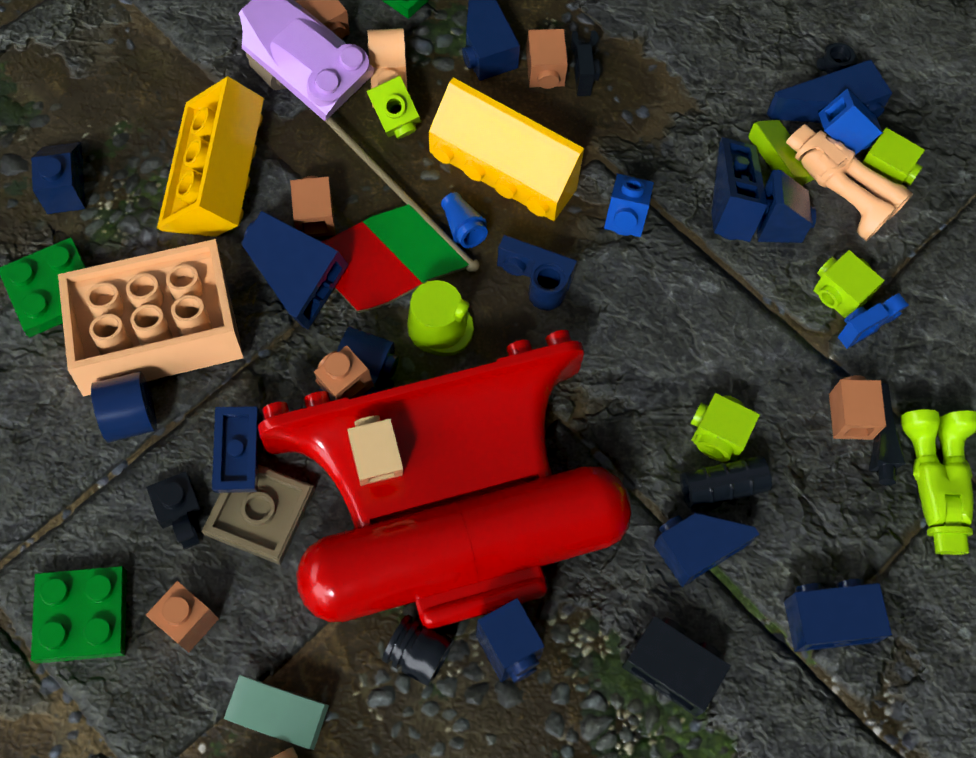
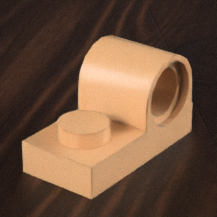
M404 28L367 30L369 62L375 68L371 76V89L398 76H401L407 89Z

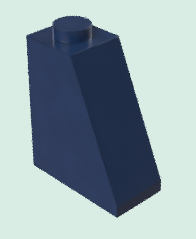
M263 211L260 212L255 221L248 225L244 239L241 242L288 313L302 327L308 330L348 267V263L339 251Z

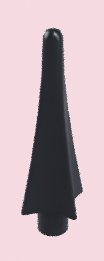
M882 383L886 427L874 439L869 471H879V483L890 486L896 484L897 469L905 465L906 462L894 421L889 385Z

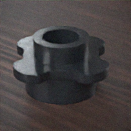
M834 43L826 46L825 55L817 60L816 66L820 71H826L830 74L856 65L858 58L853 49L847 44Z

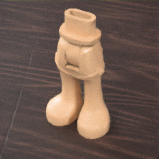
M804 124L786 141V144L797 152L795 158L798 161L801 160L803 167L816 180L818 185L827 187L842 196L860 212L861 219L857 233L865 241H868L887 220H890L913 195L904 185L894 183L865 166L855 157L853 150L848 149L842 142L827 136L822 130L816 133L808 125ZM848 176H850V177H852L853 179H855L856 181H858L860 184H862V185H863L865 188H867L869 191H867L866 189H864L863 187H861L860 185H858L857 183H855V182H854L853 180H851Z

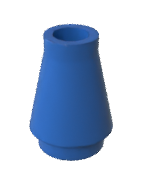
M453 192L446 195L441 201V207L445 212L453 240L464 248H472L482 243L488 234L486 219L472 208L459 193Z

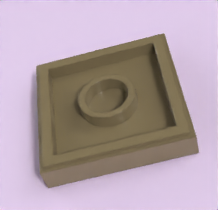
M258 465V492L220 493L201 532L207 537L281 565L315 492V488L311 484Z

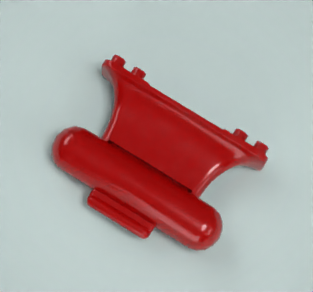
M558 330L545 338L548 345L546 347L532 350L529 340L515 341L507 346V357L499 358L496 362L352 399L346 397L331 401L327 391H318L304 398L306 408L289 412L286 402H274L263 407L262 411L265 420L258 424V431L265 450L271 454L296 452L306 455L318 463L327 472L340 491L355 528L321 538L310 545L302 555L296 577L297 590L304 606L315 617L325 621L346 622L415 602L422 625L428 629H435L491 613L518 598L521 604L540 599L547 592V584L541 566L605 549L619 542L629 529L632 515L629 493L619 477L602 467L585 466L552 475L548 462L545 443V416L548 400L558 383L573 377L579 372L584 357V349L581 342L572 341L568 330ZM378 415L381 421L391 419L403 466V475L360 486L347 429L355 427L354 422L356 420Z

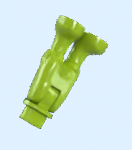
M930 409L906 412L901 415V426L904 433L912 441L916 459L913 465V476L917 481L923 514L928 527H930L927 529V535L934 538L935 554H969L968 536L973 535V528L970 527L974 508L971 480L973 475L970 465L965 459L964 448L966 439L976 433V411L950 412L942 417H939L938 411ZM937 433L942 448L943 464L940 463L936 454Z

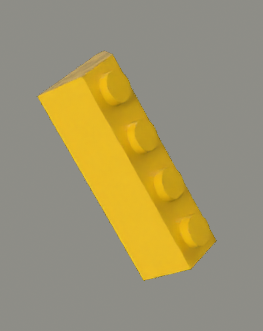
M227 76L186 102L157 229L163 232L217 237L236 228L240 224L244 214L242 209L244 195L250 184V177L248 175L251 160L255 156L257 149L255 145L257 131L263 120V115L261 114L263 97Z
M454 77L447 86L429 130V151L438 161L444 164H452L464 171L470 179L486 183L495 188L501 196L507 199L513 198L527 206L537 216H545L555 221L577 190L584 153L583 147Z

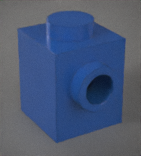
M617 174L604 229L614 231L623 236L633 235L641 237L654 182Z

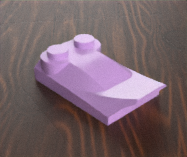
M251 0L239 12L243 31L242 49L324 121L340 108L374 73L375 68L369 64L368 55L361 47L354 44H346L294 0Z

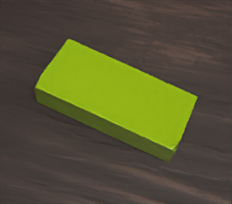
M780 120L758 121L754 123L748 137L754 146H757V150L771 170H782L801 186L814 180L803 167L801 160L798 161L795 158L797 152L786 144L791 135Z

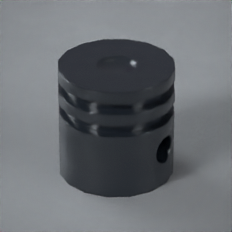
M407 614L391 637L383 654L382 661L387 664L392 661V667L398 669L401 666V672L429 687L442 668L452 648L454 639L436 629L423 628L420 620L417 619L415 622H412L413 617Z

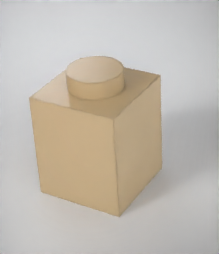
M375 415L356 420L354 422L355 427L349 428L347 431L360 486L402 476L403 466L391 419L381 421L380 416Z

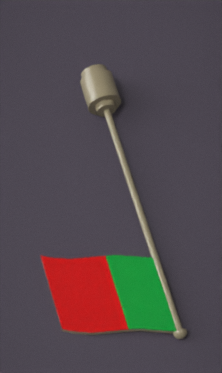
M246 53L250 67L273 90L287 89ZM331 117L325 121L407 204L369 217L336 236L322 241V243L339 251L348 263V267L336 284L335 289L357 313L388 305L416 290L418 286L427 281H433L465 269L471 273L479 269V261L477 259L473 261Z

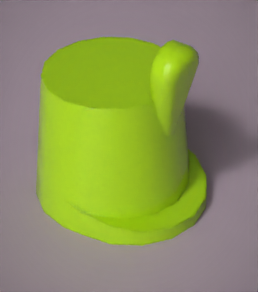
M427 281L418 286L412 294L407 322L408 335L414 345L425 352L439 356L455 355L465 350L471 342L474 333L473 319L468 312L469 302L462 299L456 287L445 281Z

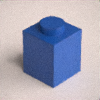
M848 88L818 113L824 131L831 138L842 142L848 149L853 150L855 155L861 150L869 148L876 141L877 137L883 133L876 115Z

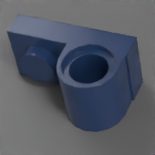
M504 235L498 247L497 266L502 267L511 275L530 277L528 295L531 303L538 309L548 311L561 305L573 281L577 260ZM545 282L555 285V288L546 289L540 284Z
M257 406L215 407L212 490L215 493L258 492L259 453L263 451L264 445L258 431V424L263 421V417Z

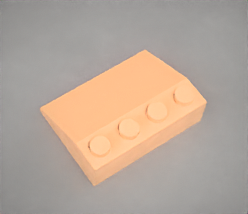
M216 239L58 274L67 368L83 396L91 395V384L94 382L139 371L143 373L146 381H151L243 359L238 328Z

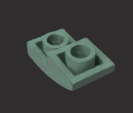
M239 675L224 719L265 735L314 750L329 705L251 677Z

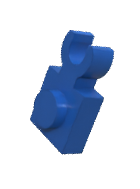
M898 293L884 303H878L868 310L862 306L844 319L846 326L838 335V339L848 349L878 331L882 325L898 318L902 314L900 311L908 307L909 304Z

